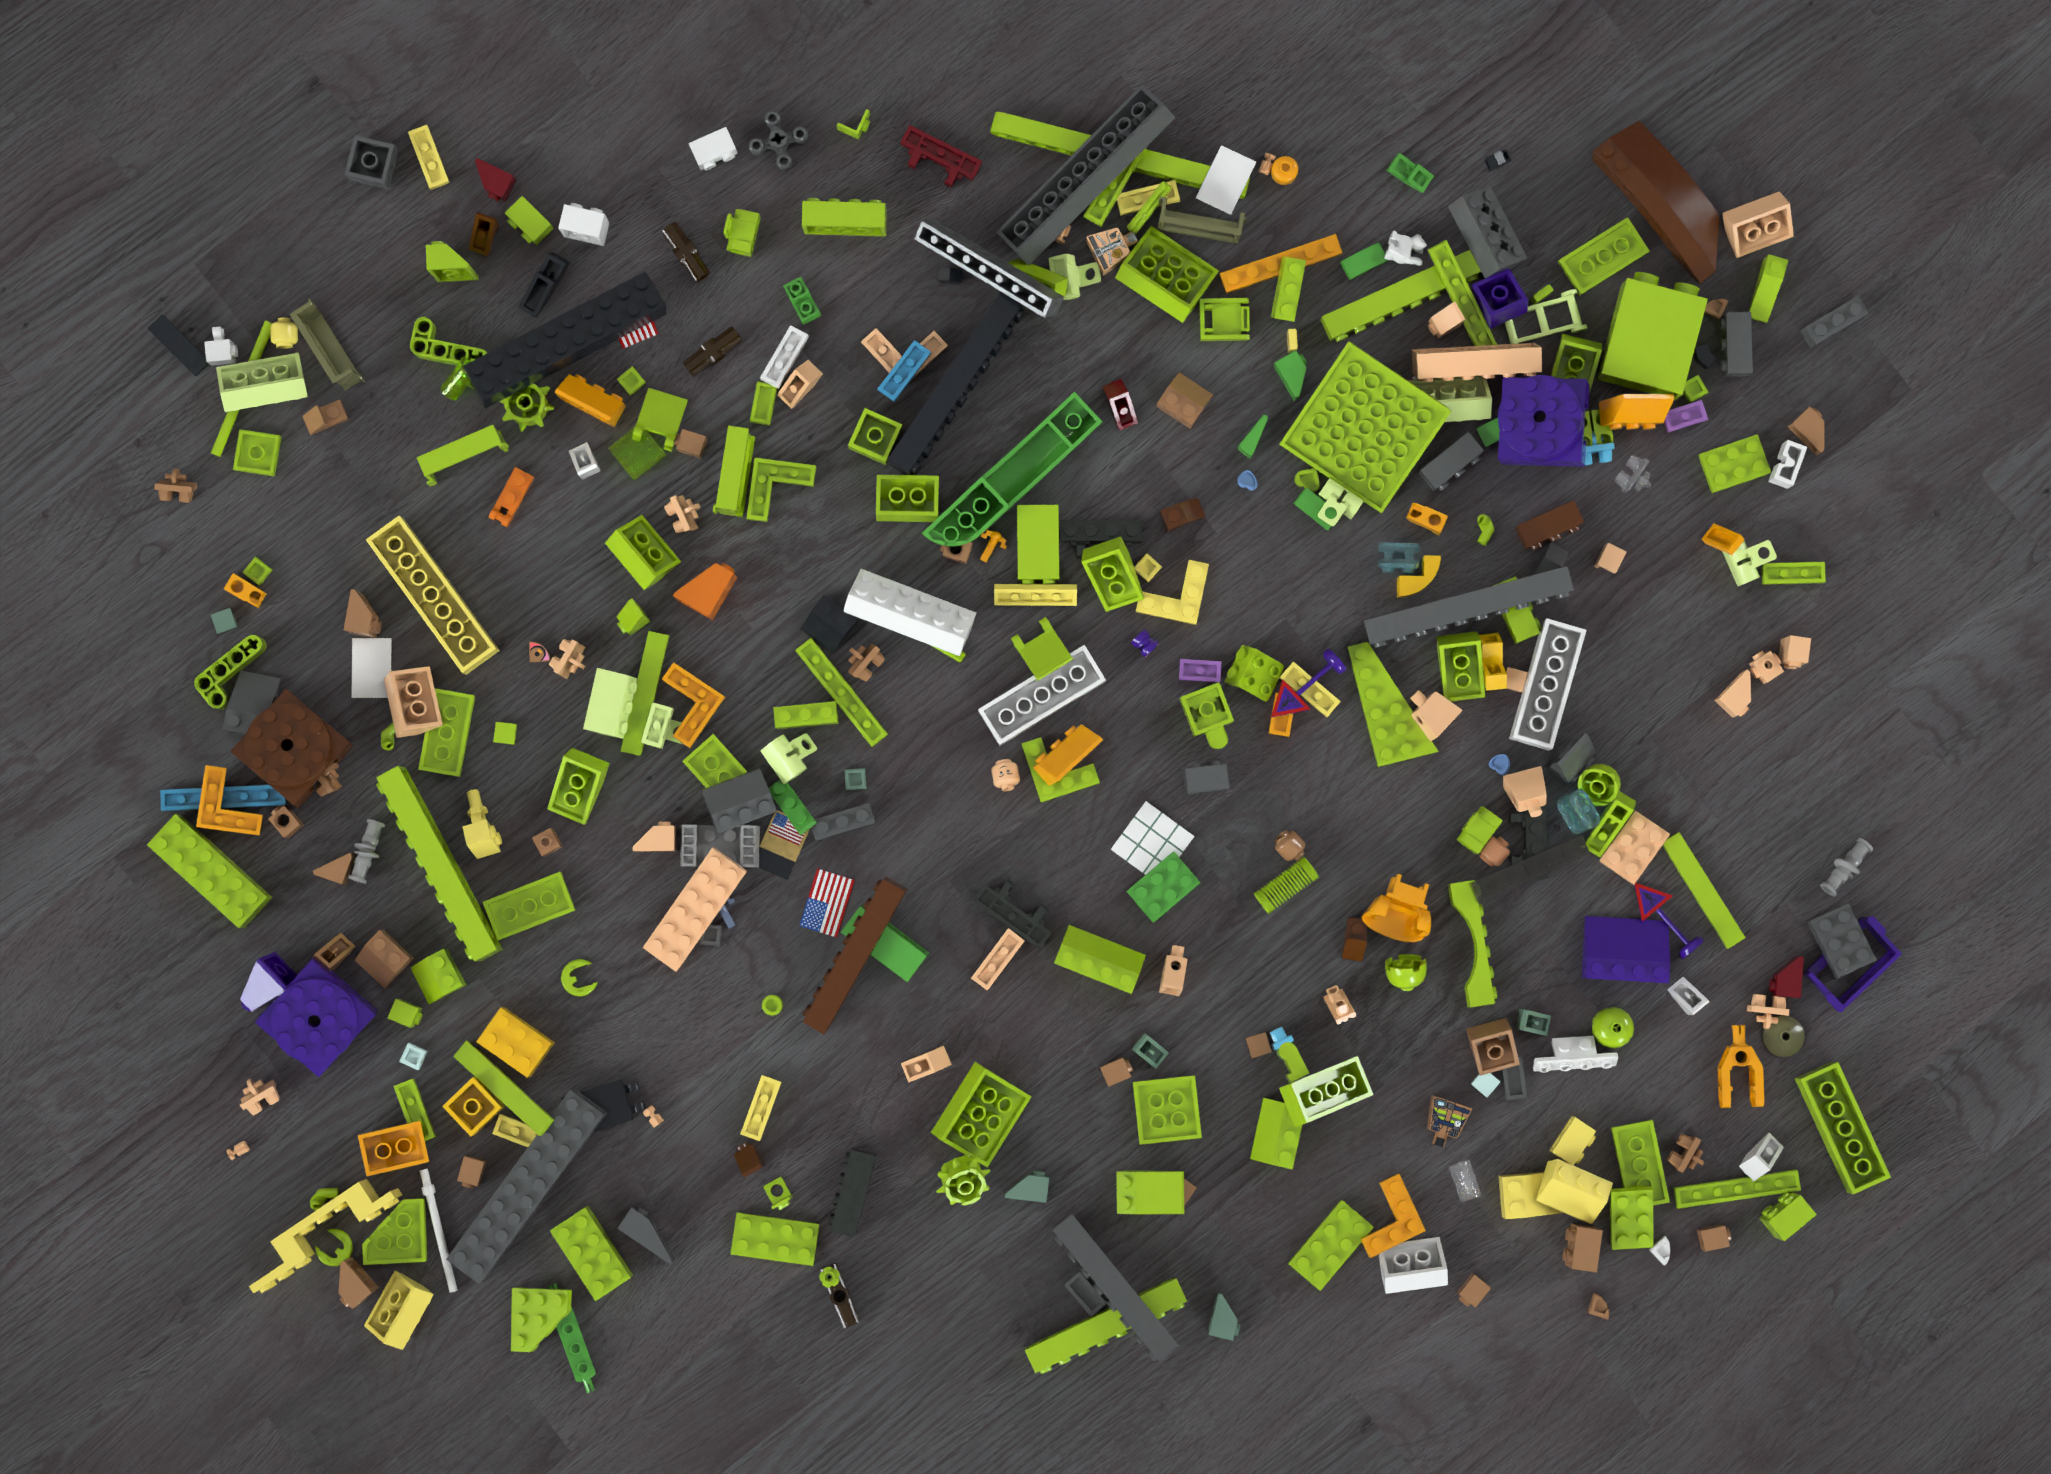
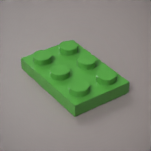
M1173 851L1126 892L1154 923L1199 885L1200 881Z

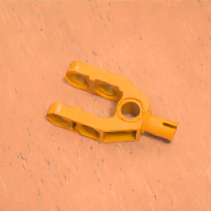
M1732 1025L1733 1044L1726 1047L1717 1067L1720 1108H1731V1091H1733V1087L1730 1086V1070H1732V1066L1746 1065L1749 1068L1751 1106L1763 1107V1066L1753 1047L1745 1043V1025ZM1739 1051L1744 1053V1058L1741 1062H1737L1735 1058L1736 1053Z

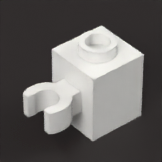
M221 326L212 327L214 341L205 342L206 362L211 366L236 363L235 357H238L237 345H234V342L230 339L224 340V329H221Z

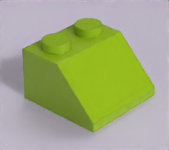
M442 949L411 967L429 1005L467 986L448 949Z

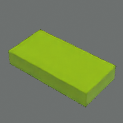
M757 381L750 416L751 423L770 426L777 388L768 383Z

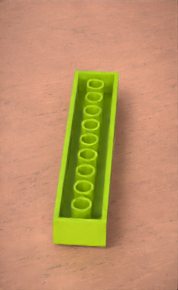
M396 766L376 777L378 780L376 784L378 790L382 795L385 794L388 799L386 802L387 807L391 813L395 812L398 818L396 823L401 831L404 830L408 836L406 838L408 846L411 850L414 849L418 855L415 857L417 863L421 868L424 867L427 875H425L426 880L430 886L434 885L437 891L435 896L438 902L444 904L447 909L445 912L447 919L450 923L453 922L457 929L454 931L460 941H464L467 947L464 950L468 958L474 961H483L503 950L407 769L402 766Z

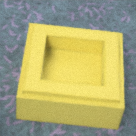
M1288 329L1287 331L1288 353L1298 349L1296 329Z
M1147 553L1134 567L1135 571L1147 582L1162 568Z

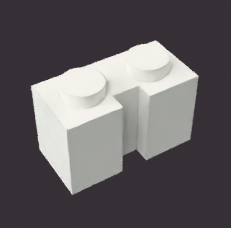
M726 127L689 143L700 170H710L716 166L715 162L722 159L724 162L730 161L735 158L734 155L738 154Z
M1790 440L1782 443L1777 456L1781 463L1773 467L1768 482L1786 489L1792 487L1807 447Z

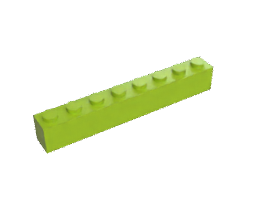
M1468 250L1455 256L1467 283L1476 281L1481 270L1471 251ZM1432 266L1322 316L1320 321L1330 342L1336 340L1338 343L1347 339V335L1352 332L1358 334L1367 329L1366 326L1372 323L1374 326L1383 323L1385 317L1390 315L1396 317L1404 313L1403 309L1411 307V309L1422 305V301L1429 298L1431 301L1440 297V293L1445 291L1446 287L1436 267Z
M1176 1276L1138 1294L1157 1319L1166 1315L1165 1312L1170 1309L1176 1311L1185 1306L1184 1303L1187 1302ZM1109 1307L1092 1317L1090 1316L1025 1347V1352L1034 1372L1046 1373L1052 1369V1365L1058 1362L1060 1365L1065 1364L1071 1360V1356L1077 1353L1078 1356L1084 1355L1094 1345L1100 1347L1109 1342L1108 1339L1113 1336L1119 1338L1126 1335L1128 1329L1120 1321L1122 1315L1118 1310L1113 1312Z

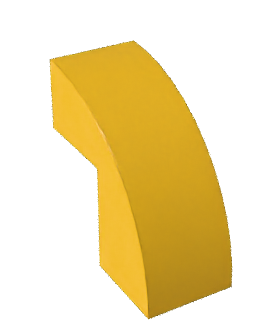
M1424 555L1422 557V576H1398L1397 598L1413 596L1429 585L1439 569L1441 556Z
M1499 633L1481 634L1479 637L1481 640L1486 691L1507 689V673L1503 666V642Z

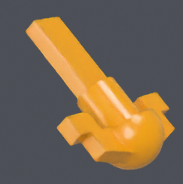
M986 530L985 534L982 533L980 535L985 539L987 536L991 537L980 560L988 561L998 541L1001 542L1000 547L1006 549V540L998 531Z

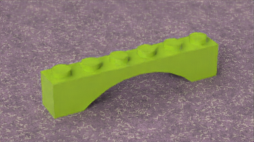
M1475 880L1447 884L1450 903L1466 921L1474 942L1473 968L1464 986L1467 1007L1495 1004L1494 999H1497V991L1495 986L1492 987L1491 978H1494L1492 966L1488 964V958L1491 955L1489 946L1485 945L1484 937H1487V930L1481 921L1484 911L1482 904L1478 903L1477 896H1480L1479 884H1475Z

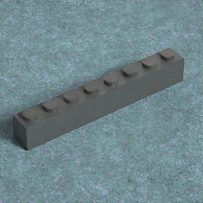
M928 219L921 221L915 240L1042 317L1046 318L1057 315L1064 296L938 220Z
M1073 1214L1053 1229L1056 1234L1053 1238L1060 1246L1065 1245L1069 1251L1066 1254L1073 1263L1076 1261L1080 1263L1082 1268L1079 1270L1086 1279L1090 1277L1095 1282L1093 1285L1094 1289L1100 1296L1103 1293L1109 1299L1106 1302L1113 1312L1119 1311L1122 1315L1120 1321L1127 1329L1131 1326L1136 1332L1133 1337L1140 1345L1144 1343L1149 1350L1146 1353L1154 1362L1156 1360L1160 1363L1163 1362L1180 1347Z

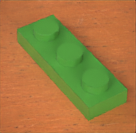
M778 780L769 787L771 796L800 836L817 824L789 783L783 784L781 780Z

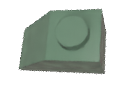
M1033 1171V1174H1027L1007 1190L1005 1198L1046 1203L1049 1176H1045V1172Z
M1217 1292L1207 1333L1211 1336L1233 1341L1234 1336L1238 1337L1240 1324L1237 1323L1238 1320L1222 1293Z

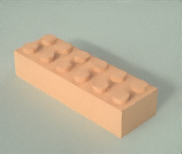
M1536 343L1412 349V374L1421 379V382H1431L1433 378L1451 381L1454 380V377L1470 380L1478 375L1488 379L1495 378L1496 374L1503 375V377H1516V373L1524 374V376H1536V372H1542V347Z

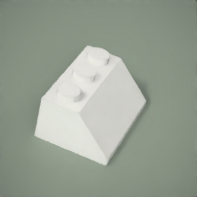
M1439 1237L1402 1242L1379 1254L1381 1275L1386 1294L1448 1285V1270Z

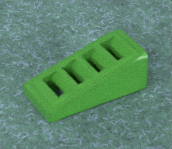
M1266 415L1259 419L1238 446V450L1249 459L1252 457L1268 418Z

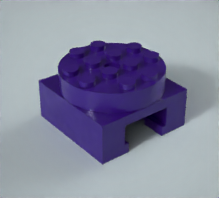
M1536 375L1527 378L1503 377L1502 400L1498 411L1500 429L1498 460L1501 464L1585 467L1586 441H1583L1585 410L1589 408L1590 385L1586 379H1560L1547 375ZM1539 414H1546L1543 422H1536L1535 419Z
M312 957L298 972L293 981L257 1017L255 1023L275 1039L286 1054L299 1060L315 1075L320 1077L377 1013V1009L332 970L328 971ZM317 1015L321 1022L316 1025H310L309 1017Z

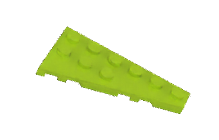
M1365 642L1347 647L1377 766L1380 767L1439 752L1411 715L1413 711L1370 644Z

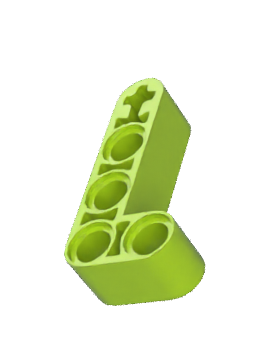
M420 317L414 323L410 349L418 358L463 367L476 360L472 359V355L474 358H479L487 354L485 350L434 340L436 327L427 317ZM423 324H430L427 332H421ZM421 343H424L425 350L422 352H417V346ZM444 347L446 349L445 354L437 356V350ZM459 352H466L463 360H457Z
M249 635L195 678V688L212 708L219 710L227 708L230 696L222 685L265 652L267 647L265 640L256 635ZM253 641L258 642L256 644L258 647L257 649L252 648L254 646L252 643ZM238 653L243 655L240 663L235 662V655ZM221 666H225L227 670L223 676H220L218 673ZM208 678L210 686L207 689H203L202 682ZM221 694L223 701L220 705H216L215 697Z

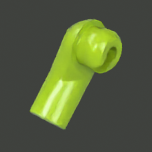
M1481 514L1477 522L1482 533L1477 542L1486 546L1494 532V526L1488 515Z
M393 722L381 732V746L387 751L394 748L395 728Z
M339 1188L318 1189L310 1199L311 1208L318 1210L328 1198L337 1197L339 1195Z

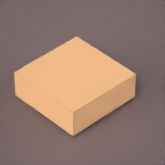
M1507 667V689L1522 693L1528 672Z

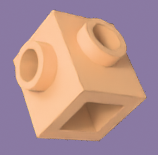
M1762 650L1752 657L1754 661L1749 663L1751 674L1754 678H1758L1762 684L1771 681L1784 672L1780 666L1781 661L1775 653L1772 654L1771 651L1764 653Z

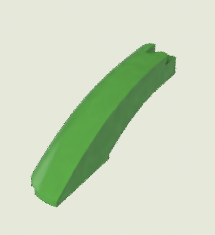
M1073 392L1015 448L980 477L922 534L929 540L944 546H960L975 540L1041 481L1103 421L1076 392Z

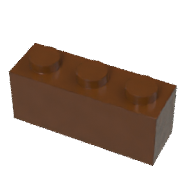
M1573 500L1519 524L1515 529L1524 549L1531 548L1534 551L1542 547V542L1546 540L1554 542L1562 538L1561 534L1566 531L1571 534L1580 530V525L1584 523V520Z

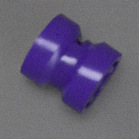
M1146 629L1131 642L1134 647L1141 650V654L1144 657H1147L1160 644L1156 639H1152L1149 636L1150 633Z

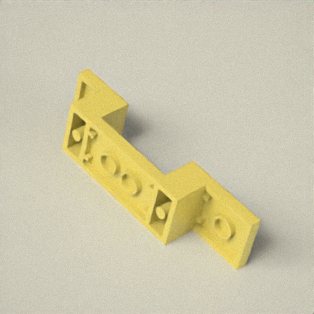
M367 1179L356 1183L270 1241L284 1263L250 1285V1289L253 1293L258 1291L264 1293L277 1285V1279L280 1282L295 1273L294 1268L299 1269L312 1261L310 1257L315 1252L304 1235L316 1228L314 1224L317 1223L319 1225L332 1218V1212L335 1211L337 1213L349 1206L359 1222L363 1220L369 1222L382 1214L381 1209L387 1210L399 1203L398 1198L402 1196V1193L397 1188L379 1198Z

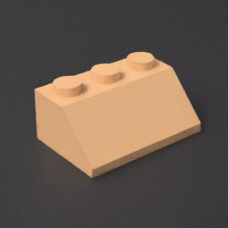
M1780 191L1722 213L1724 229L1736 258L1794 237L1790 203Z
M430 666L389 671L384 678L396 737L419 735L441 727L443 723Z

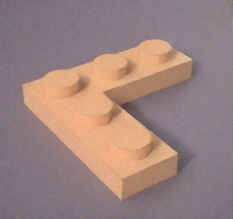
M877 328L861 341L863 346L888 373H890L902 357ZM935 331L920 343L931 352V355L915 376L948 347Z

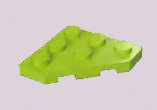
M425 1198L403 1199L391 1214L386 1217L362 1244L363 1265L427 1261Z
M512 1288L511 1351L533 1352L539 1346L538 1344L571 1312L572 1290Z

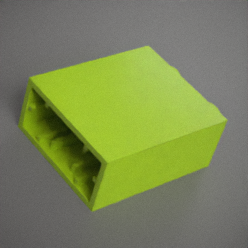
M1635 272L1634 278H1627L1620 287L1596 380L1649 394H1674V400H1677L1683 395L1708 299L1699 297V288L1694 285L1677 282L1672 290L1657 286L1659 277L1655 275Z

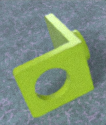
M866 109L857 130L837 123V130L859 139L862 132H866L869 127L870 111Z
M782 1177L764 1186V1190L773 1204L771 1206L772 1209L778 1207L781 1210L790 1204L789 1200L793 1196ZM779 1184L782 1186L783 1193L781 1196L776 1197L772 1195L771 1188L773 1185Z

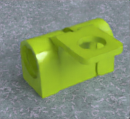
M736 209L734 218L732 214L728 213L724 227L725 238L729 239L727 251L752 257L761 219L759 213Z
M1481 806L1463 826V831L1458 836L1457 841L1474 854H1479L1503 820Z

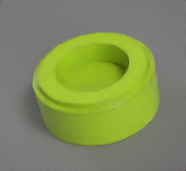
M768 995L763 999L762 1009L767 1015H777L782 1011L783 1002L779 996Z

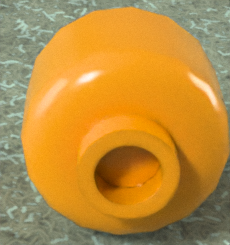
M1289 156L1279 157L1274 161L1271 168L1272 179L1280 185L1291 184L1298 174L1297 162Z

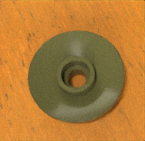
M1786 1015L1776 1016L1778 1023H1771L1769 1029L1764 1028L1763 1030L1764 1045L1768 1051L1776 1056H1792L1801 1049L1804 1043V1030L1801 1024L1793 1017ZM1785 1032L1789 1035L1787 1040L1782 1038V1034Z

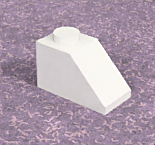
M1768 1133L1746 1154L1739 1167L1755 1181L1771 1170L1784 1147Z

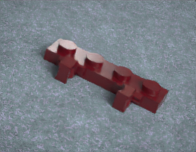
M911 125L907 128L900 142L901 146L909 149L908 154L911 155L908 167L916 170L917 163L921 159L925 161L926 158L946 167L945 171L949 172L944 185L950 188L953 187L956 179L961 180L963 176L973 181L982 165L981 160Z

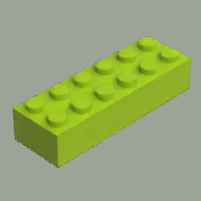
M174 814L147 844L148 847L238 928H246L273 898L182 815Z
M1831 1061L1796 1077L1795 1081L1846 1192L1856 1194L1891 1178L1839 1063Z

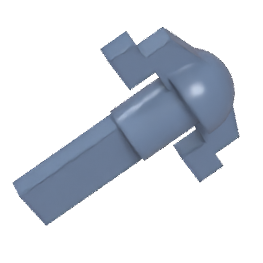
M728 898L726 902L730 905L735 901L733 898ZM724 904L719 913L728 929L735 926V923Z

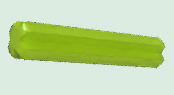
M1161 182L1127 225V229L1130 232L1133 231L1134 234H1137L1160 205L1158 203L1159 197H1166L1171 191V186L1168 183Z

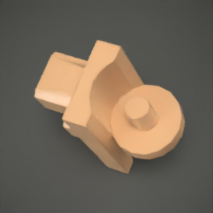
M683 495L671 497V501L664 508L669 516L677 514L680 519L673 523L675 532L682 533L697 530L698 526L695 519L699 518L696 511L701 508L700 504L693 505L691 499L685 500Z
M563 639L559 649L565 653L561 659L556 656L552 657L549 663L554 669L553 672L568 679L570 673L575 674L578 667L584 670L585 665L581 664L584 658L582 653L586 647L573 639L572 641Z
M1335 985L1326 990L1327 995L1323 998L1337 1024H1340L1342 1021L1346 1022L1348 1018L1356 1017V1013L1343 989H1339Z
M1753 994L1751 1005H1747V1011L1764 1013V1016L1757 1015L1756 1022H1763V1028L1769 1029L1771 1023H1778V1018L1771 1017V1014L1789 1016L1785 997L1773 996L1772 1007H1765L1766 995Z
M251 1078L246 1081L248 1087L243 1089V1093L246 1096L241 1098L242 1103L240 1106L243 1110L247 1108L254 1116L263 1110L259 1102L263 1098L266 1099L269 1105L278 1102L280 1097L276 1090L277 1084L274 1079L266 1084L261 1079L257 1082H254Z

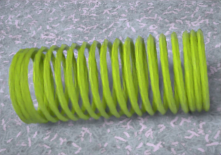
M1302 857L1299 861H1296V864L1294 863L1293 866L1282 872L1281 875L1276 876L1273 882L1270 881V884L1267 883V886L1264 885V888L1261 887V890L1254 892V895L1265 911L1270 914L1275 910V907L1266 894L1278 908L1277 903L1280 906L1282 905L1280 901L1284 904L1281 896L1287 901V898L1290 899L1288 893L1293 897L1291 891L1296 895L1295 890L1299 893L1298 888L1302 890V887L1308 886L1306 880L1311 884L1310 879L1314 882L1319 876L1308 860ZM1283 880H1284V881L1286 882V884L1289 886V888L1291 889V891H1290V890L1288 889V887L1285 885V883L1283 882ZM1280 882H1281V883L1283 884V886L1286 888V890L1288 891V893L1284 890V888L1282 887V885L1280 884ZM1277 884H1278L1279 887L1282 889V891L1285 893V895L1287 896V898L1284 896V894H1283V893L1281 892V890L1278 888ZM1272 890L1276 893V895L1278 896V898L1280 899V901H1279V900L1277 899V897L1274 895V893L1272 892ZM1269 892H1270V893L1272 894V896L1275 898V900L1277 901V903L1273 900V898L1271 897V895L1269 894Z

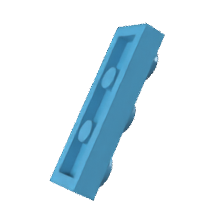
M914 340L877 390L895 402L931 355V352Z

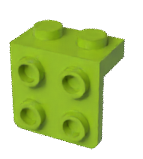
M1242 645L1236 653V658L1228 670L1224 682L1241 688L1263 701H1268L1281 676L1284 665L1255 648Z

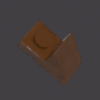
M479 212L475 214L469 250L486 256L491 253L494 235L499 230L496 218Z
M1347 918L1341 958L1362 962L1367 945L1366 936L1368 930L1362 919Z

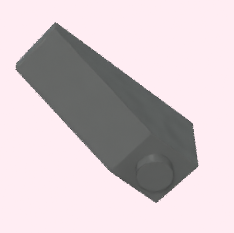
M639 1205L637 1208L635 1206L631 1207L617 1229L670 1264L674 1258L652 1218L648 1216L649 1212Z

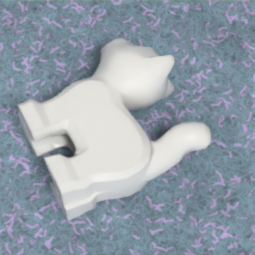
M1393 230L1389 237L1388 244L1390 245L1388 250H1386L1384 259L1394 260L1399 264L1406 263L1421 266L1423 261L1418 257H1411V249L1419 254L1423 253V249L1427 244L1422 239V236L1416 234L1413 237L1397 234Z

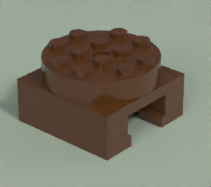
M285 689L269 708L262 711L252 721L247 733L230 752L292 805L300 808L315 791L312 786L333 762L338 764L354 745L295 695ZM284 741L293 742V748L290 751L284 750Z

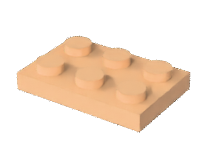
M1635 810L1599 862L1635 885L1668 839L1670 833Z

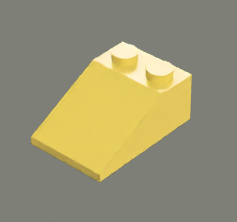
M1544 1172L1498 1175L1501 1212L1504 1219L1563 1213L1536 1201Z

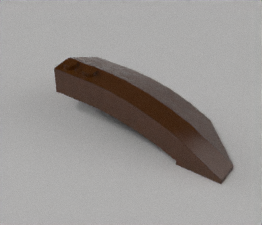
M1640 121L1611 136L1593 151L1592 161L1642 214L1671 251L1672 256L1699 284L1715 273L1720 215L1695 181L1670 152Z

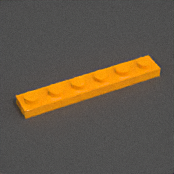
M1334 234L1222 272L1219 275L1227 294L1278 277L1282 256L1306 260L1305 267L1342 255V250L1337 236Z

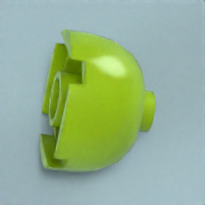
M1593 764L1589 766L1578 780L1579 793L1587 798L1586 801L1595 806H1605L1614 801L1621 787L1618 773L1606 764Z
M1414 954L1398 955L1399 959L1393 961L1392 957L1388 958L1385 961V972L1387 979L1395 987L1401 988L1403 991H1411L1424 981L1427 970L1425 958L1421 960V956Z
M1603 1008L1597 1012L1592 1020V1035L1604 1047H1622L1633 1036V1020L1621 1008Z

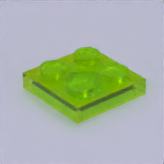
M633 428L608 447V449L635 481L667 455L647 430H643L640 442L632 440Z

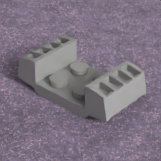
M681 825L680 867H699L710 850L715 847L743 868H759L760 826L741 825L718 834L714 826Z

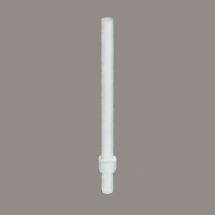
M427 1168L420 1170L423 1183L421 1188L423 1196L426 1195L449 1292L451 1293L458 1291L452 1265L446 1260L449 1253L434 1196L436 1192L434 1184H431Z

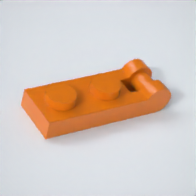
M515 467L495 506L491 510L489 518L494 521L498 520L501 522V525L508 527L535 477ZM503 507L508 510L506 515L500 513Z

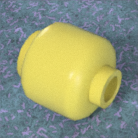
M278 318V322L271 324V342L277 348H293V345L298 342V327L294 322H290V318Z

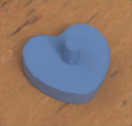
M1246 470L1238 476L1237 481L1240 487H1246L1251 491L1257 488L1256 477L1251 471Z
M1499 754L1489 761V767L1496 770L1498 774L1505 775L1510 769V760L1505 754Z

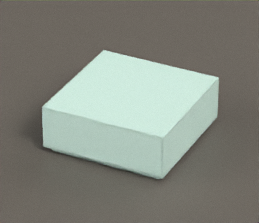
M408 1043L399 1062L420 1070L428 1051Z
M1491 1073L1478 1074L1471 1082V1085L1487 1098L1500 1081Z

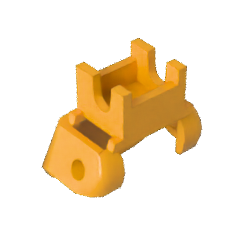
M1397 874L1396 877L1390 879L1386 896L1380 895L1374 899L1362 915V921L1367 927L1383 936L1403 942H1418L1429 935L1431 930L1430 911H1427V905L1424 904L1429 884L1425 883L1423 887L1416 888L1400 882L1402 875Z

